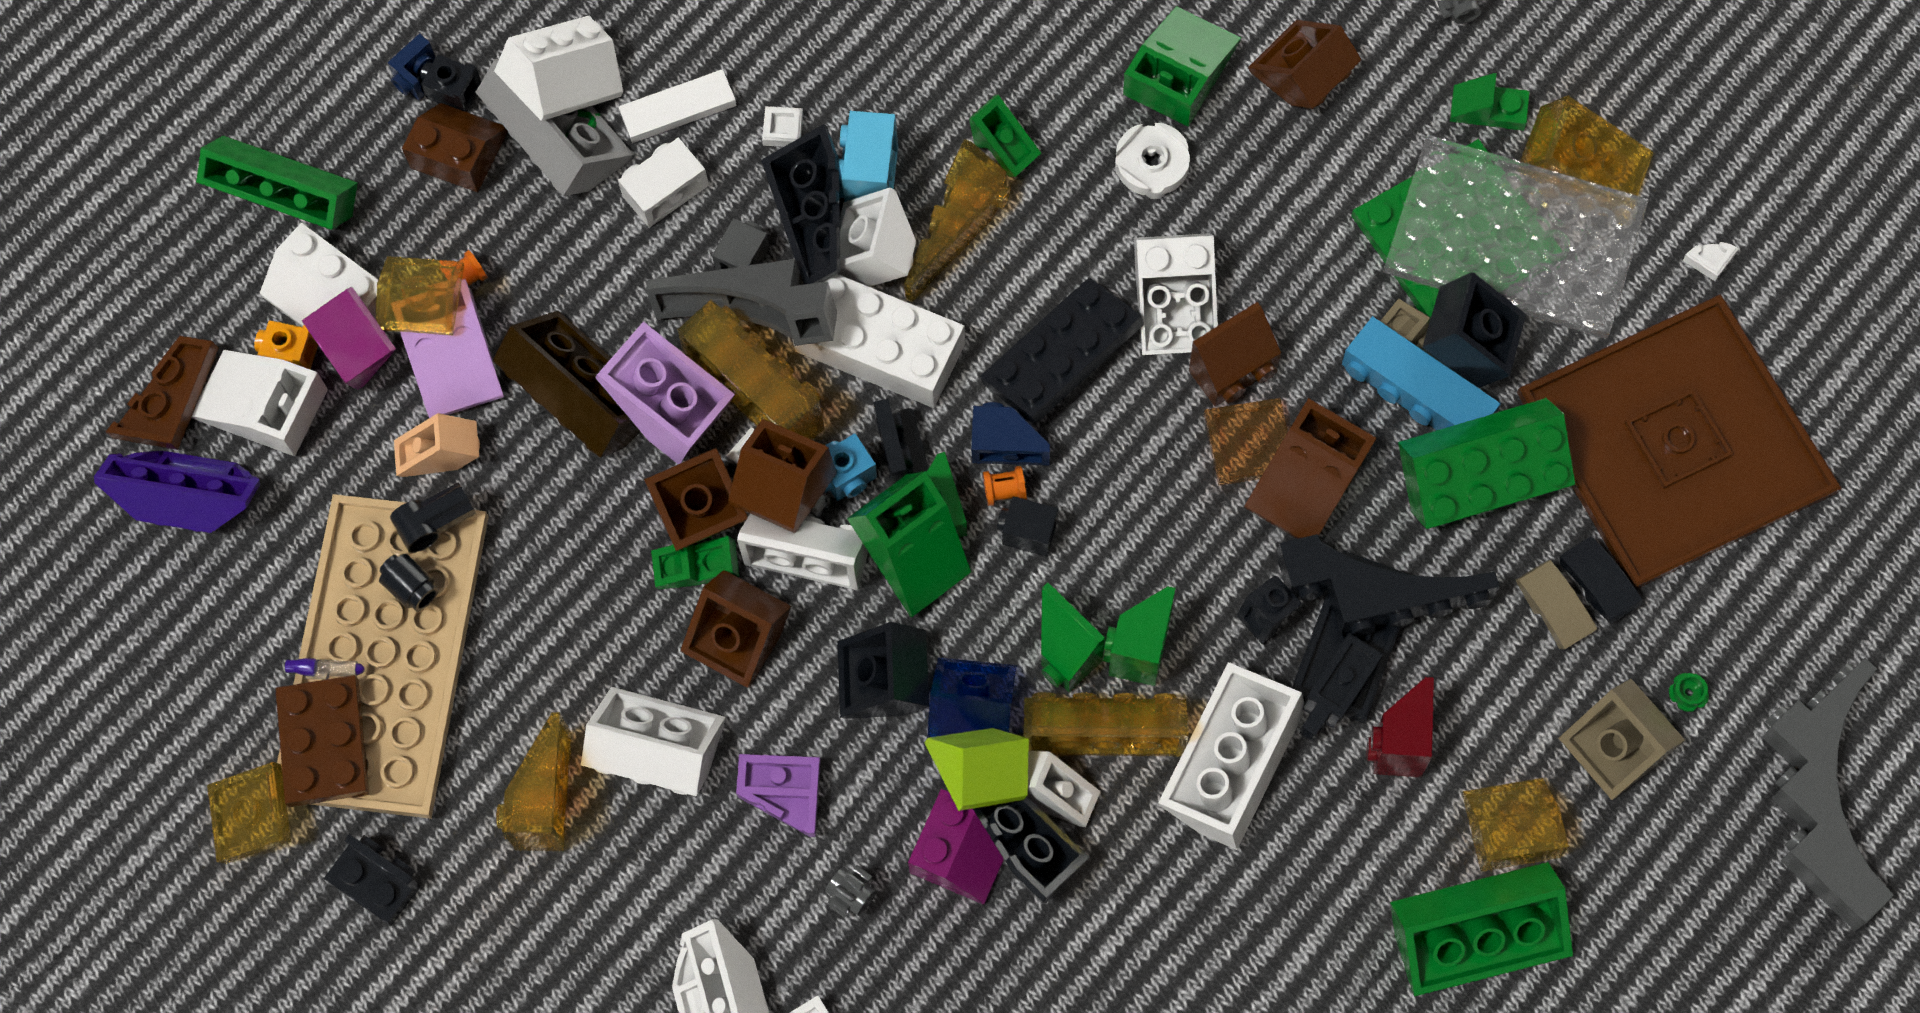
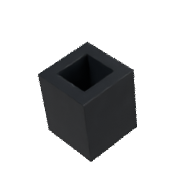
M1013 496L1009 509L1002 508L997 524V530L1002 531V545L1048 557L1058 523V508Z

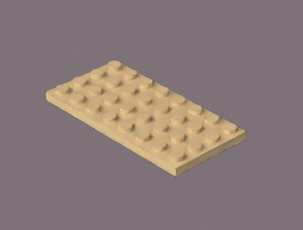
M333 494L299 659L316 658L318 660V673L316 676L295 674L293 685L356 675V664L360 663L364 666V672L356 675V677L359 679L369 795L310 805L432 819L489 516L486 511L475 510L476 514L440 533L439 539L427 549L410 553L390 520L392 512L407 502ZM408 554L434 578V585L439 588L435 599L425 609L416 612L413 608H406L379 583L381 576L379 572L380 567L392 555ZM279 750L270 797L276 801H285L281 750Z

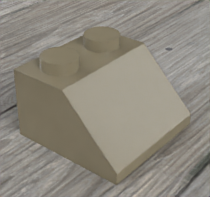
M1632 679L1611 689L1558 738L1611 800L1617 798L1655 768L1685 741L1681 734Z

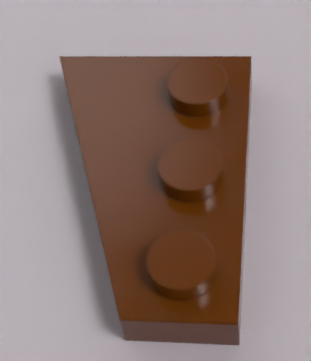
M179 336L151 372L153 379L140 395L137 393L133 395L127 403L130 409L119 423L113 421L106 430V433L113 439L178 450L219 347L213 341Z

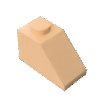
M437 413L395 439L396 476L408 477L454 471L477 459L480 449L477 421Z

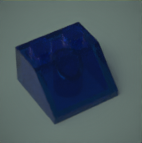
M938 657L930 693L927 738L989 728L1010 733L1017 665Z

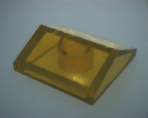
M387 256L377 282L375 320L382 330L453 335L464 263L459 261Z

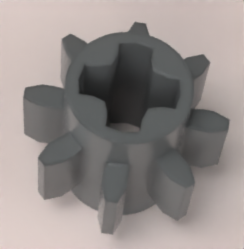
M1441 0L1437 3L1443 18L1451 16L1452 21H1455L1457 24L1473 21L1481 14V8L1484 7L1483 0Z
M858 865L855 866L852 872L845 867L840 868L825 889V892L832 896L828 901L829 907L844 918L850 911L857 916L861 915L876 895V890L870 887L873 882V876Z

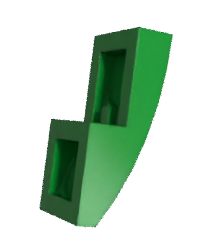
M730 536L691 545L677 552L673 545L651 550L655 588L657 589L707 584L723 570L739 577L735 539Z

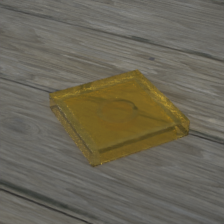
M271 762L207 785L216 861L218 863L227 864L291 842L281 764Z

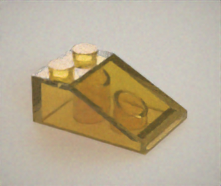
M1567 95L1540 107L1517 170L1548 190L1626 218L1631 216L1654 152Z
M552 712L505 790L504 804H498L497 828L502 829L504 838H507L517 851H564L572 733L560 712Z

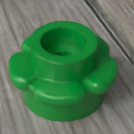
M1679 674L1674 678V684L1669 687L1671 701L1676 702L1677 707L1685 712H1693L1697 707L1702 708L1708 702L1707 683L1697 674ZM1685 690H1691L1692 695H1686Z

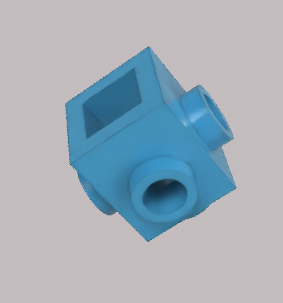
M856 434L841 442L832 441L825 445L829 447L837 474L824 493L831 491L837 501L845 496L852 498L863 492L867 487V483L877 478L876 463Z

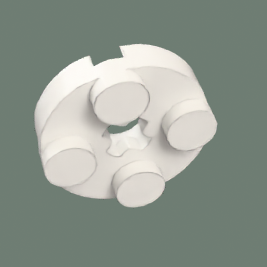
M1155 123V126L1143 127V124L1136 125L1126 131L1117 144L1115 171L1122 183L1130 190L1146 195L1150 199H1160L1166 193L1177 189L1187 177L1190 162L1187 141L1178 130L1164 123ZM1155 153L1160 155V164L1156 166L1147 165L1146 159L1143 157L1146 154L1149 156H1153Z

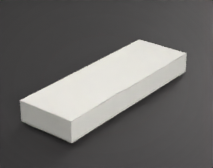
M722 69L619 106V111L631 142L635 143L737 105Z

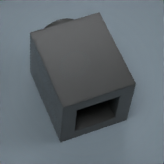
M733 218L712 255L715 270L762 264L770 250L765 230L754 222L746 221L743 223Z

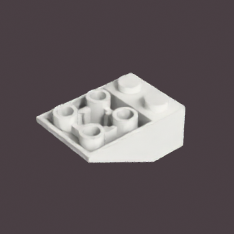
M1207 233L1134 238L1138 311L1144 322V325L1140 328L1142 355L1191 352L1194 340L1218 326L1214 235Z
M223 350L198 399L191 418L295 456L328 389L318 372L282 359Z

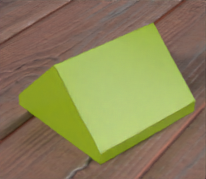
M989 728L930 737L924 742L958 811L1020 801L1028 796L1029 738Z

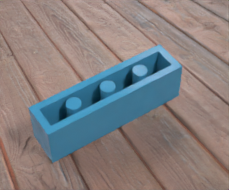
M1373 316L1345 350L1342 365L1352 378L1360 382L1366 381L1375 387L1378 394L1384 400L1392 404L1398 403L1407 409L1410 416L1421 425H1430L1434 429L1440 430L1497 413L1501 403Z

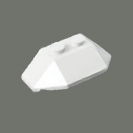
M712 919L681 934L680 945L682 948L676 962L672 985L679 1013H769L754 958L718 919Z

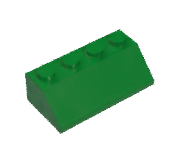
M1549 862L1390 902L1395 938L1414 997L1573 956L1565 887Z

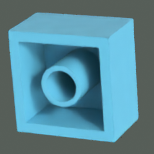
M850 111L848 125L842 124L840 131V147H843L842 159H839V198H844V202L889 187L894 189L898 156L895 114Z

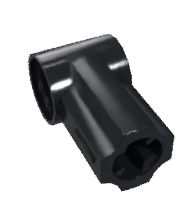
M458 482L423 502L414 500L401 505L392 512L390 520L410 553H416L433 545L439 539L440 533L473 516L476 512Z

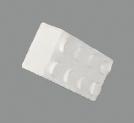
M838 274L826 280L829 283L837 309L833 341L799 346L794 344L795 352L934 408L965 345L964 325Z

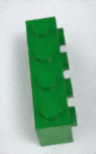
M221 136L201 148L196 180L199 184L330 230L353 217L358 182L226 136Z

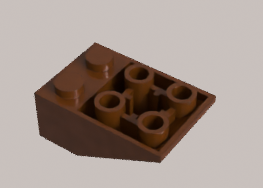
M1308 398L1244 508L1296 539L1319 535L1375 442L1376 437Z

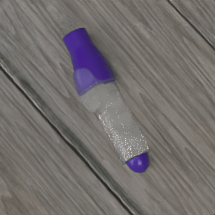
M303 658L286 660L285 662L286 673L300 674L305 676V679L327 680L329 676L346 677L352 675L357 677L365 670L364 666L358 663V661Z

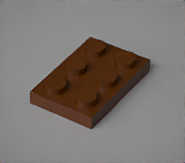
M356 675L276 687L285 804L288 807L369 795L359 679Z

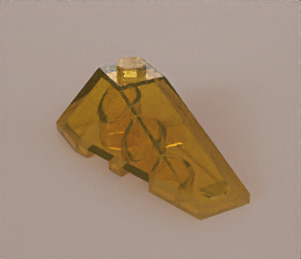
M966 139L963 140L945 179L944 184L948 186L944 195V205H935L932 212V220L929 226L931 238L924 237L921 240L913 260V265L905 280L906 300L913 302L992 221L997 209H1003L1008 201L1011 188L1007 187V172L975 144Z

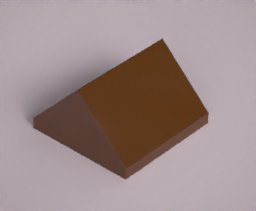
M717 448L644 479L659 517L676 552L743 523L748 518L745 511L729 504L728 499L732 481Z

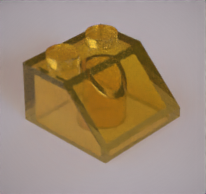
M1543 778L1463 791L1462 795L1481 872L1561 858L1568 849L1569 845L1560 808Z

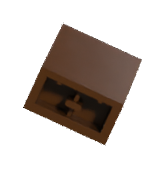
M762 419L741 448L728 499L729 504L796 533L837 474L829 447Z

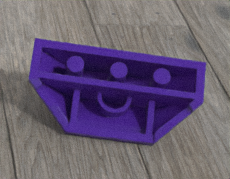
M168 451L136 452L126 456L109 454L95 474L94 483L136 521L189 529L196 532L212 533L247 508L260 486V479L252 476L249 471L238 463Z

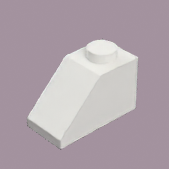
M1029 751L1028 797L1044 813L1077 826L1086 827L1100 790L1051 752Z

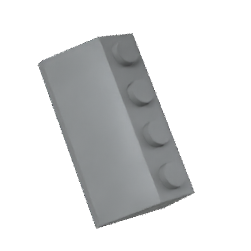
M494 59L476 90V94L486 104L487 109L508 130L509 135L530 156L531 161L552 182L553 187L563 196L589 192L631 161L634 154L601 116L595 115L598 112L593 106L583 108V110L590 112L596 118L597 124L595 129L588 125L590 119L577 116L578 110L541 121L494 72L499 59Z

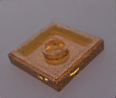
M1281 398L1204 410V419L1218 486L1257 480L1262 477L1288 433Z

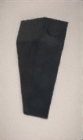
M823 124L761 159L804 285L824 282L841 272L839 158L828 127Z
M1028 796L1020 801L973 809L1012 873L1043 903H1047L1067 884L1089 859V856Z

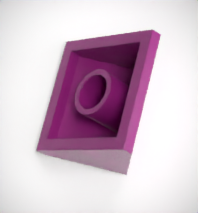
M353 287L347 288L302 320L343 381L357 390L364 387L396 350Z

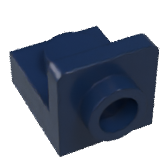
M420 33L388 62L393 75L391 78L393 85L403 95L406 96L410 93L418 101L425 95L417 77L420 76L421 69L426 62L433 63L436 59L430 42Z

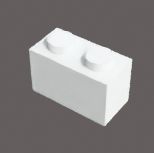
M679 138L671 143L660 145L650 158L640 165H632L618 179L623 198L648 228L709 186L705 168Z

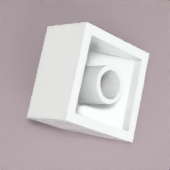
M889 187L843 203L840 215L841 272L838 275L868 287L908 276L909 270L913 265L916 239L896 190Z

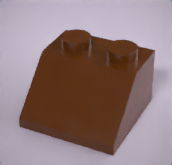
M1296 20L1248 69L1252 75L1288 104L1313 109L1326 100L1327 94L1338 83L1343 82L1351 75L1352 69L1362 59L1341 25Z
M440 103L417 117L402 150L411 169L478 193L508 130L499 123Z
M1256 302L1193 341L1189 372L1214 407L1224 401L1231 403L1245 393L1246 387L1256 381L1264 383L1278 371L1281 351L1260 304Z
M723 570L702 588L680 652L749 688L778 642L792 606Z

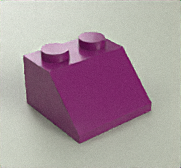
M941 789L911 854L908 866L910 874L985 905L1004 858L974 810L958 811L950 793Z

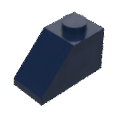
M997 402L973 406L972 463L1050 465V444L1013 407H1005Z

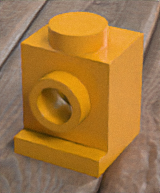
M270 320L266 330L260 329L257 332L254 342V349L258 352V356L282 359L307 369H311L318 348L317 342L305 325L299 327Z

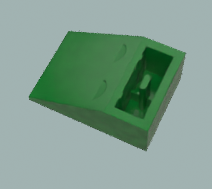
M1176 6L1142 44L1124 73L1123 95L1189 127L1239 45L1241 37Z
M926 471L905 475L847 518L910 617L915 616L971 573L948 506Z

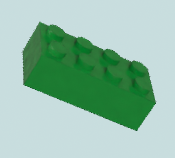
M1547 398L1398 442L1411 513L1426 529L1575 485L1564 413Z

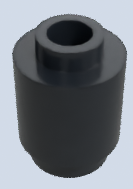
M408 554L392 555L380 567L379 572L381 576L379 583L406 608H413L416 612L425 609L438 594L439 588L434 585V578Z

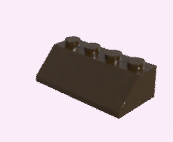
M557 310L510 326L493 361L505 372L507 377L516 381L526 390L536 403L542 405L557 418L560 425L569 429L578 437L589 451L602 458L624 449L641 432L595 378L611 357Z

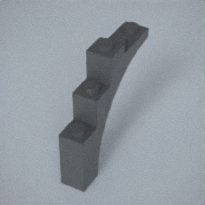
M1866 658L1856 667H1853L1848 662L1832 678L1837 686L1829 694L1821 689L1806 705L1798 700L1789 710L1782 704L1765 721L1771 728L1762 736L1772 748L1792 765L1775 782L1781 789L1771 799L1802 827L1785 844L1790 852L1781 862L1854 931L1865 925L1893 896V893L1871 870L1853 840L1842 811L1837 782L1838 746L1845 719L1858 692L1877 670Z

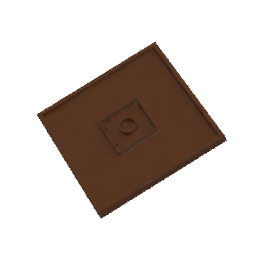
M1721 294L1526 384L1517 391L1523 405L1547 398L1564 413L1575 485L1572 488L1616 563L1635 589L1645 586L1827 499L1842 489Z

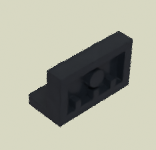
M888 399L873 402L875 420L892 485L907 474L927 472L929 468L913 409L907 408L891 411Z
M348 834L344 840L348 847L325 875L324 879L383 922L392 926L420 888V885L412 878L415 871L396 857L390 863L380 856L383 848L367 836L363 835L359 841Z

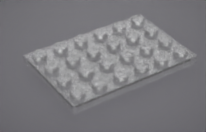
M1427 134L1383 273L1439 289L1444 284L1474 272L1527 316L1607 339L1612 328L1649 199Z

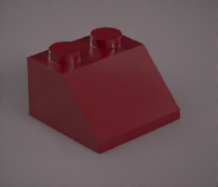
M1425 677L1383 713L1378 726H1372L1371 737L1367 739L1366 760L1373 761V774L1422 777L1432 758L1433 677Z

